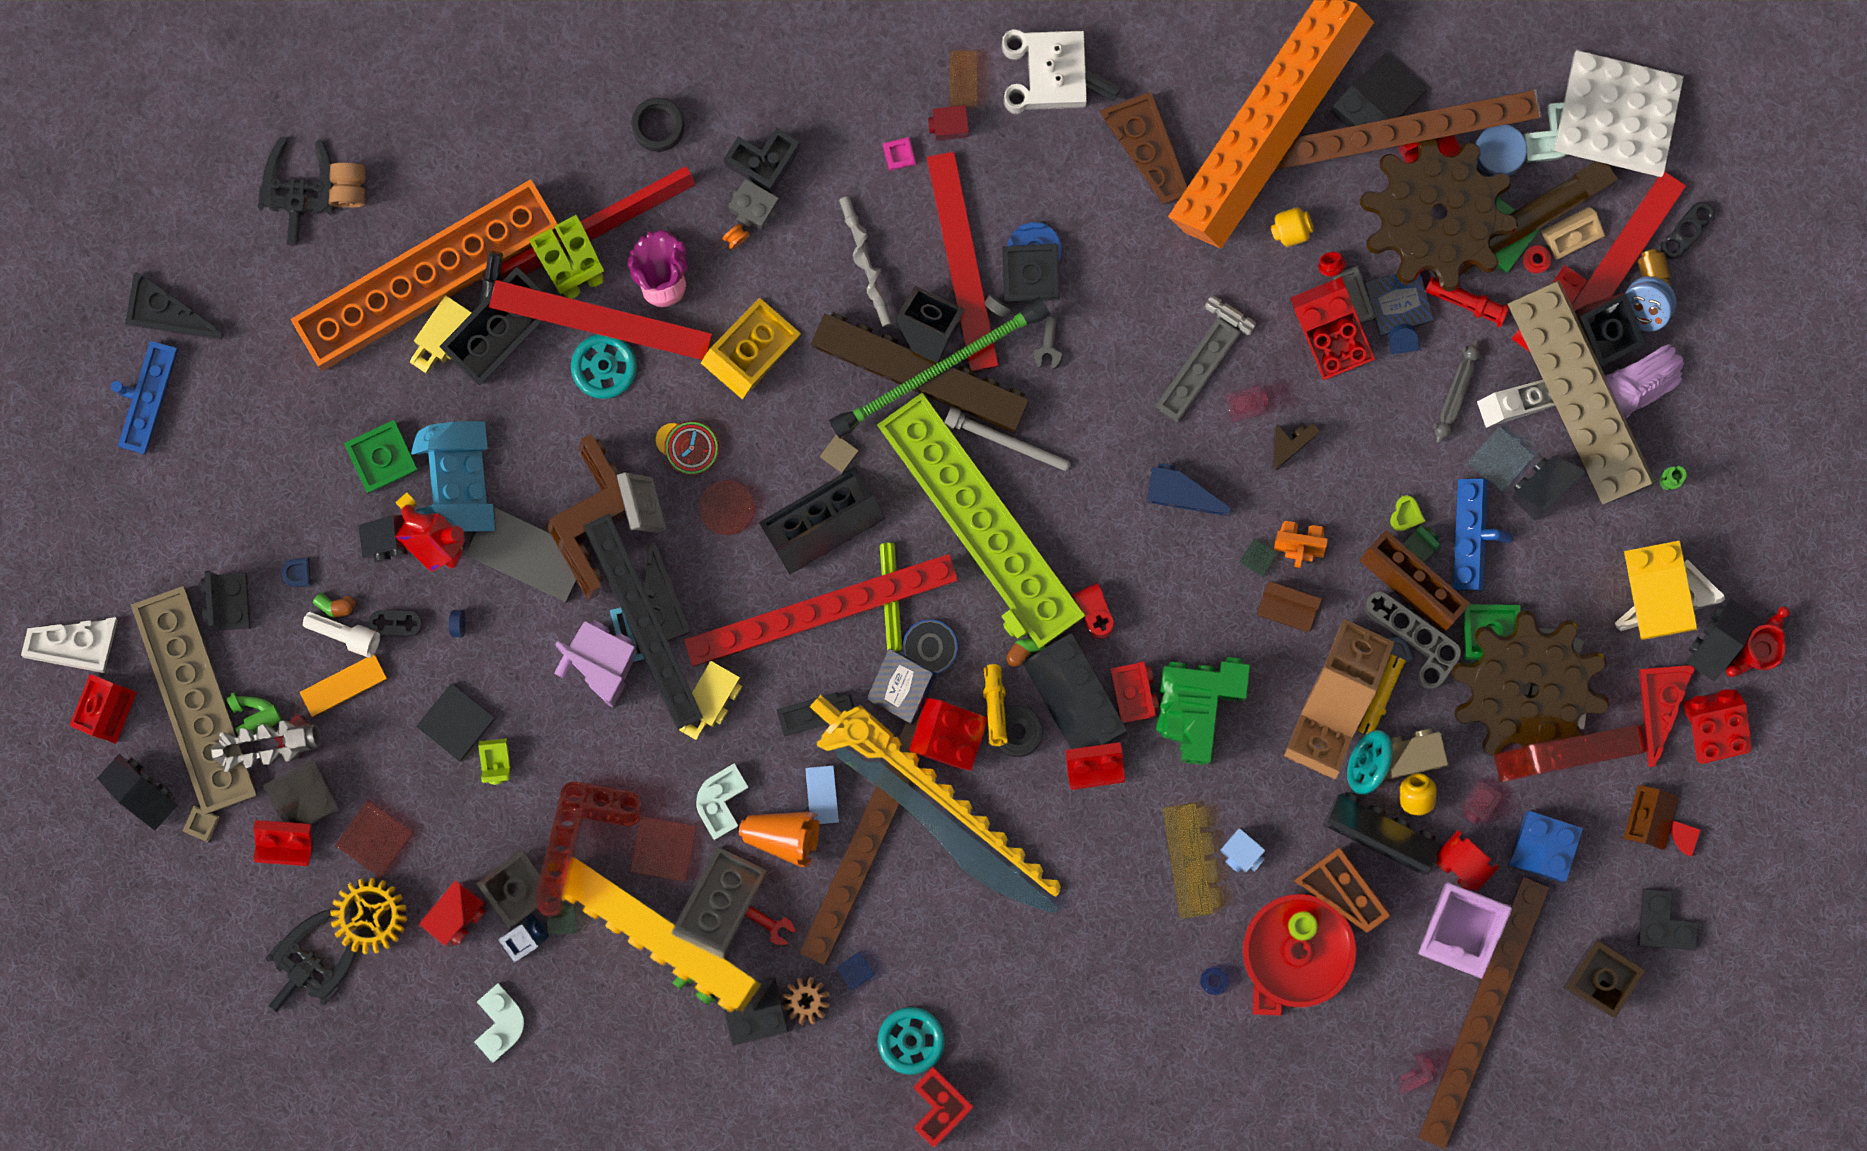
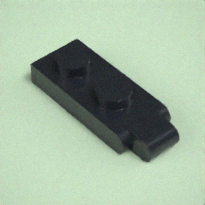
M838 692L823 696L841 713L854 708L851 694L839 696ZM817 698L777 709L784 737L828 724L810 708Z

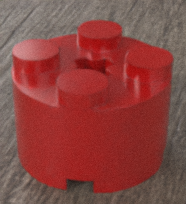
M1457 830L1437 852L1436 856L1439 859L1435 863L1447 874L1452 870L1460 878L1457 880V883L1465 890L1471 892L1473 889L1478 892L1500 867L1497 864L1491 867L1488 864L1491 858L1468 837L1464 841L1461 840L1459 836L1462 832Z

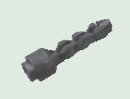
M280 721L278 731L264 724L258 726L257 734L250 729H240L238 737L221 732L219 733V742L211 749L212 758L223 765L224 772H231L242 763L245 769L253 768L260 759L263 764H274L281 755L285 761H294L303 751L312 750L321 745V733L317 725L297 726L289 721ZM284 736L283 744L286 746L284 748L234 757L228 755V748L231 745Z

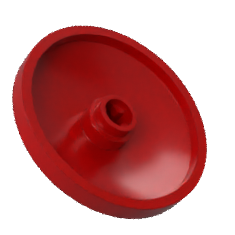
M1294 894L1271 901L1255 914L1245 932L1242 954L1245 969L1250 980L1263 995L1285 1006L1309 1007L1332 998L1347 983L1355 964L1356 945L1352 929L1342 914L1315 896ZM1307 912L1316 919L1317 931L1312 938L1298 940L1290 934L1288 924L1291 917L1296 913Z

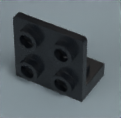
M205 571V578H201L202 595H206L207 606L202 607L204 623L208 622V627L215 631L250 629L247 573L217 575L212 571Z

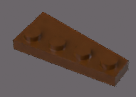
M1149 92L1100 110L1099 114L1161 203L1166 205L1179 200L1187 186L1152 93Z

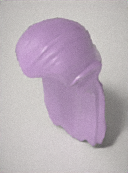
M1670 344L1665 345L1634 364L1623 369H1617L1611 374H1605L1625 418H1628L1635 410L1647 406L1664 394L1672 391L1682 381V372L1680 371L1684 364L1683 357L1675 354V347H1671Z

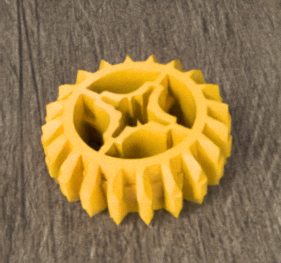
M370 878L368 887H365L363 879H359L358 884L360 888L355 890L354 885L349 883L348 888L351 891L349 895L343 890L339 892L344 901H333V904L339 907L340 910L331 911V916L339 918V920L331 922V926L333 928L341 927L335 935L337 938L346 935L342 942L344 946L349 945L352 941L354 942L352 945L353 952H357L359 946L363 945V954H368L369 946H373V950L377 954L379 953L378 944L383 943L384 948L387 950L390 948L389 943L386 941L388 938H391L394 942L399 940L394 931L404 932V927L398 925V922H407V917L398 913L404 912L407 909L405 905L396 906L403 898L400 894L393 898L391 897L395 892L393 886L384 891L386 882L383 880L377 888L375 887L374 878ZM369 894L377 895L386 901L382 904L370 905L365 902L362 896ZM355 901L359 908L358 914L352 919V922L346 924L347 910L350 904ZM362 905H364L366 910L376 912L373 915L376 928L371 922L368 923L367 920L365 922L362 921L365 917ZM391 908L392 919L388 928L383 932L379 925V920L386 913L385 911ZM367 927L373 931L376 937L362 938L353 934L352 931Z

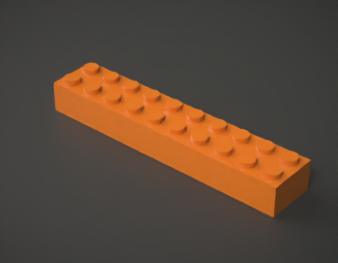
M1348 0L1313 1L1168 215L1183 232L1220 249L1224 246L1373 25L1374 21L1358 4Z
M530 179L290 320L317 366L322 371H325L438 305L445 295L450 298L479 281L482 274L486 272L488 253L490 251L503 253V262L532 248L529 239L550 228L554 235L558 234L554 227L557 225V222Z

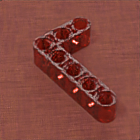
M1635 725L1531 745L1496 754L1494 759L1499 782L1501 783L1549 771L1645 753L1646 748L1641 726Z
M577 781L568 782L562 787L537 889V907L543 915L554 916L563 907L583 818L623 826L635 825L641 818V799L636 793ZM571 796H576L580 798L577 801L568 800V798ZM604 801L607 804L605 806H597L595 803ZM626 806H631L634 808V810L625 811L623 810V808ZM564 821H571L574 824L571 826H565L561 823ZM558 846H566L568 849L565 851H559L555 848ZM552 871H560L562 874L559 876H552L549 873ZM547 896H553L556 898L554 901L551 902L544 900V898Z

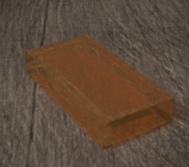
M950 51V107L961 105L977 107V51Z

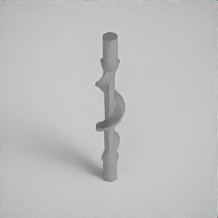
M843 197L839 201L845 216V223L851 228L857 244L853 252L854 262L866 271L869 280L866 293L873 300L874 308L877 309L882 327H889L893 325L887 307L888 303L882 297L877 282V277L882 270L881 268L872 267L864 245L868 236L867 231L859 224L858 216L855 214L850 197Z

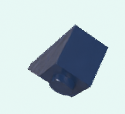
M1158 464V468L1152 467L1146 503L1229 516L1231 510L1229 506L1182 472L1175 471V466Z

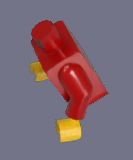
M406 492L396 501V504L401 508V514L405 521L396 538L430 572L445 564L449 568L457 567L463 553L462 545L465 542L463 529L457 525L452 526L440 514L416 513L414 507L417 506V503Z

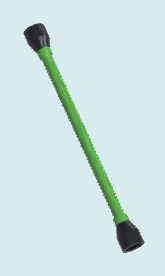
M1039 296L1029 302L1019 314L1014 316L1013 320L1008 321L1007 324L1004 323V326L1001 325L998 329L992 330L985 336H982V338H979V340L977 339L976 342L974 341L973 344L970 343L964 349L962 348L961 351L958 350V353L955 352L949 358L946 357L939 363H936V365H933V367L931 366L930 369L928 368L927 371L924 370L918 376L916 375L915 378L912 377V380L909 379L906 383L900 384L893 390H890V392H887V394L885 393L884 396L882 395L881 398L878 397V400L875 399L869 405L866 404V407L863 406L860 409L857 408L850 412L840 413L831 418L829 423L839 439L845 437L860 422L864 421L866 416L873 414V412L875 413L876 410L878 411L885 407L888 403L890 404L894 399L897 400V397L900 398L906 392L909 393L916 387H919V385L921 386L922 383L924 384L925 381L927 382L934 378V376L936 377L937 374L939 375L940 372L943 373V370L946 371L952 365L955 366L962 360H965V358L967 359L968 356L970 357L977 353V351H980V349L982 350L986 345L989 346V343L992 344L998 338L1001 339L1008 333H1011V331L1013 332L1014 329L1022 328L1028 324L1039 323L1051 316L1047 306Z

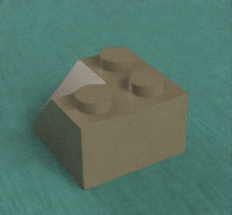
M1432 729L1418 731L1412 734V739L1402 741V736L1391 738L1393 757L1386 775L1387 780L1447 766L1448 763L1440 732L1433 733Z

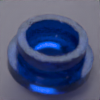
M1219 967L1206 969L1200 978L1202 989L1211 995L1223 993L1229 982L1226 972ZM1213 975L1217 976L1220 980L1217 986H1211L1209 983V978Z

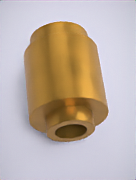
M1658 249L1641 253L1642 258L1637 261L1642 277H1656L1671 286L1669 279L1672 277L1665 253H1659Z

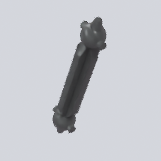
M1474 340L1471 345L1462 348L1465 359L1458 366L1440 414L1441 422L1433 425L1436 443L1438 444L1444 438L1453 435L1450 425L1457 417L1474 372V361L1481 360L1482 358L1478 340Z

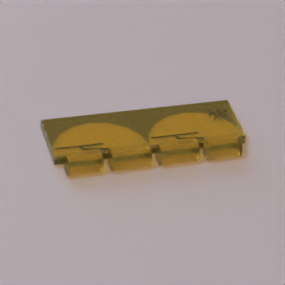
M1196 803L1162 808L1180 919L1213 914L1212 908L1223 907L1221 888L1209 889L1208 884L1219 882L1216 859L1207 861L1204 859L1205 855L1215 854L1212 832L1200 833V828L1210 826L1208 807L1196 808Z

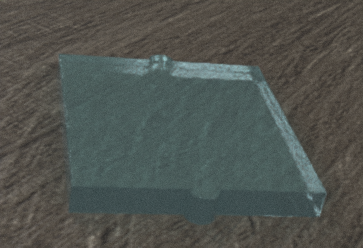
M1499 426L1467 463L1482 475V479L1488 480L1499 491L1503 492L1534 455L1519 443L1518 438L1514 439Z

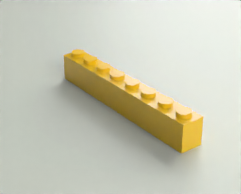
M576 858L573 859L556 884L558 888L563 890L560 896L572 904H575L576 901L582 903L585 906L582 911L596 920L601 916L608 921L605 925L608 929L617 935L622 931L630 936L628 939L630 944L639 950L646 947L652 951L650 957L664 966L668 962L674 966L673 973L684 981H687L689 977L698 983L695 987L697 990L708 997L711 993L715 994L720 998L718 1004L731 1013L734 1009L743 1012L761 985L724 958H720L672 935L674 924Z

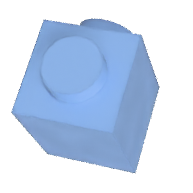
M1240 828L1220 850L1228 858L1226 863L1237 873L1241 869L1244 872H1247L1249 869L1255 871L1264 861L1261 855L1265 850Z

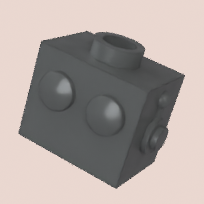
M745 179L740 188L735 189L732 195L734 197L728 206L729 212L737 216L735 219L737 222L747 228L753 225L763 231L768 225V221L771 218L773 219L777 213L776 208L779 205V198Z

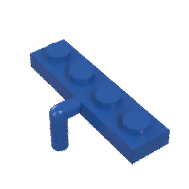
M150 341L136 388L125 386L119 381H114L111 384V389L115 393L132 399L118 443L119 448L143 455L147 454L178 353L177 348Z
M1458 479L1453 589L1457 591H1483L1486 540H1497L1504 543H1510L1513 540V535L1509 532L1499 529H1486L1488 480Z

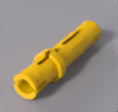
M1390 654L1377 691L1357 728L1358 732L1364 733L1368 723H1370L1366 735L1376 730L1382 714H1386V704L1406 660L1399 658L1395 668H1393L1397 656Z
M990 664L983 669L985 678L983 696L987 702L989 743L993 746H1002L1004 743H1007L1004 709L1006 691L1002 684L1001 666Z

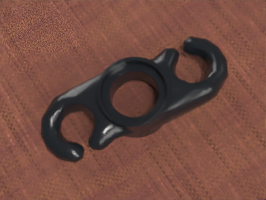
M1702 201L1695 203L1676 224L1673 232L1667 236V241L1678 243V250L1670 252L1667 242L1663 241L1661 243V251L1665 253L1667 258H1679L1700 236L1702 229L1709 224L1707 219H1699L1697 217V211L1701 208L1706 209L1708 218L1713 219L1715 217L1713 206ZM1682 224H1692L1695 228V235L1690 238L1684 237L1680 232Z

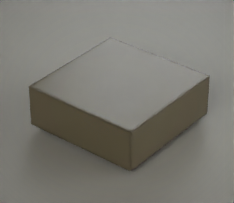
M835 435L820 455V458L843 474L859 451Z
M193 806L183 832L209 843L221 817L212 813L203 815L201 808Z

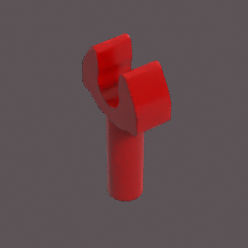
M752 906L749 907L745 916L769 930L771 935L770 941L776 945L788 944L785 939L779 937L778 930L785 927L791 932L796 931L792 922L785 917L782 920L774 921Z

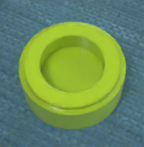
M1296 913L1289 921V932L1298 940H1308L1317 931V921L1310 913Z

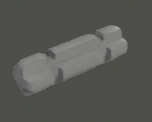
M1214 295L1208 299L1205 304V308L1213 314L1216 312L1218 317L1236 328L1238 326L1239 330L1244 334L1250 335L1256 326L1254 320L1249 317H1243V313L1227 303H1221L1222 300Z

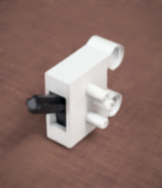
M1010 30L1003 37L1002 50L1006 57L1016 60L1024 56L1026 52H1028L1030 91L1021 84H1013L1005 91L1004 104L1011 113H1022L1026 109L1086 107V88L1111 101H1115L1121 90L1119 86L1085 69L1083 31L1023 33L1020 30ZM1012 39H1017L1022 43V47L1018 50H1011L1007 43ZM1014 93H1019L1024 97V101L1016 105L1010 102L1009 97Z

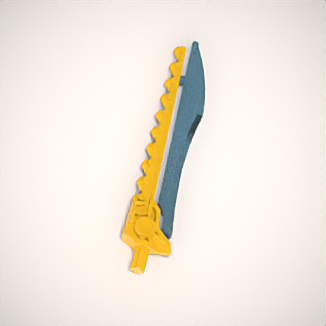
M822 695L813 702L810 708L830 725L822 734L821 740L816 742L817 746L827 751L835 749L837 758L859 772L905 807L936 837L959 866L978 881L1021 903L1052 913L1058 911V907L1020 877L1019 874L1023 871L1055 897L1059 894L1061 888L1058 880L1042 879L1043 870L1040 864L1024 863V856L1026 855L1022 848L1006 847L1008 839L1004 832L988 831L990 825L988 818L972 816L970 814L972 806L969 801L954 800L953 793L955 792L951 785L936 784L935 777L937 776L934 769L918 768L919 759L916 753L900 752L901 743L898 737H893L894 734L866 709L859 705L847 712L843 711L841 713ZM846 746H851L867 758L883 757L1013 863L1009 868L883 764L880 762H865L853 752L847 750Z

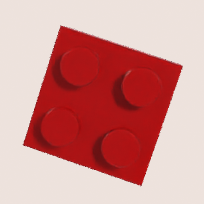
M926 698L909 751L955 768L971 771L988 718L944 701Z

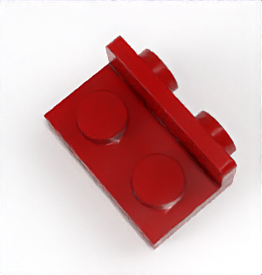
M1121 742L1065 750L1066 767L1071 790L1125 782Z
M255 820L253 827L255 838L254 862L309 866L313 848L311 824Z

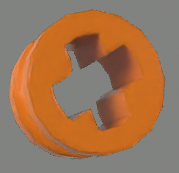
M741 223L734 226L722 238L724 242L728 241L730 243L729 248L731 250L738 247L750 235L748 231H743Z

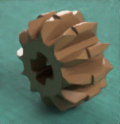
M809 977L807 987H804L802 978H798L797 983L800 987L798 990L794 985L789 984L788 988L794 992L793 996L783 994L784 999L792 1000V1003L784 1005L783 1009H795L789 1015L791 1020L798 1013L801 1014L799 1024L801 1025L805 1022V1015L809 1016L811 1024H815L813 1013L816 1012L820 1018H824L825 1014L819 1010V1007H830L829 1003L821 1002V998H827L829 992L818 993L824 986L822 982L818 983L813 989L814 978ZM803 993H808L809 997L812 995L814 1001L810 1003L811 1008L804 1009L805 1005L802 1007L799 1005L798 1001L802 999Z

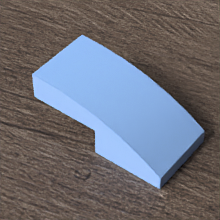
M834 766L805 768L809 812L818 814L814 820H819V824L838 823Z

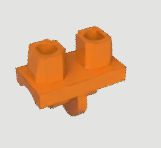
M1284 521L1281 530L1277 532L1274 544L1275 551L1285 552V558L1295 559L1294 567L1296 568L1301 567L1302 560L1312 562L1313 557H1324L1328 539L1324 538V528L1322 526H1309L1307 535L1297 534L1298 524Z

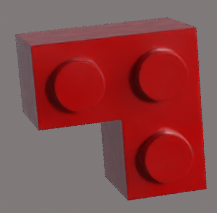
M932 1067L913 1087L933 1107L914 1126V1129L934 1148L973 1106Z

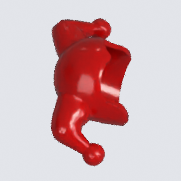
M1781 606L1778 609V613L1770 617L1765 625L1758 626L1751 631L1742 651L1729 663L1726 669L1728 676H1741L1752 668L1765 671L1774 669L1782 662L1786 649L1785 633L1782 628L1784 626V618L1790 615V610L1787 607Z

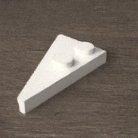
M1687 559L1684 564L1693 610L1723 602L1725 596ZM1635 606L1615 622V626L1619 631L1638 627Z

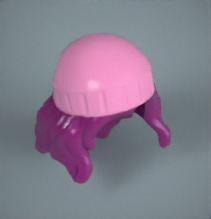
M659 230L656 233L649 231L647 237L641 236L638 243L634 245V249L630 252L631 256L628 258V267L633 281L641 286L644 298L650 304L657 307H668L679 302L686 290L684 277L688 268L686 247L684 242L678 241L669 231Z

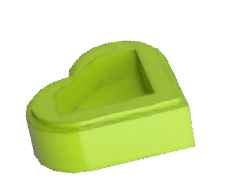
M1406 495L1398 499L1395 506L1396 511L1390 518V524L1393 529L1405 531L1425 522L1418 503L1413 497Z

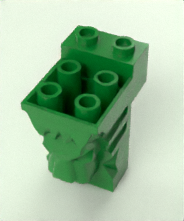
M1227 658L1225 662L1219 664L1218 672H1214L1215 667L1201 665L1196 670L1186 669L1187 664L1170 662L1168 667L1164 666L1162 669L1160 693L1164 695L1160 705L1161 714L1156 725V731L1161 733L1162 737L1180 743V762L1208 765L1211 762L1217 699L1243 702L1246 699L1250 665L1243 664L1244 659Z

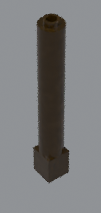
M1595 161L1575 173L1571 178L1510 213V215L1517 219L1518 228L1511 235L1497 234L1493 236L1489 243L1492 252L1496 255L1579 204L1587 202L1612 187L1618 179L1609 164ZM1465 264L1461 267L1459 276L1476 267V265ZM1433 271L1435 277L1439 280L1438 275Z

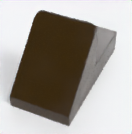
M1313 423L1308 428L1303 424L1292 434L1294 439L1291 440L1277 424L1274 432L1273 468L1277 470L1320 433L1319 429Z

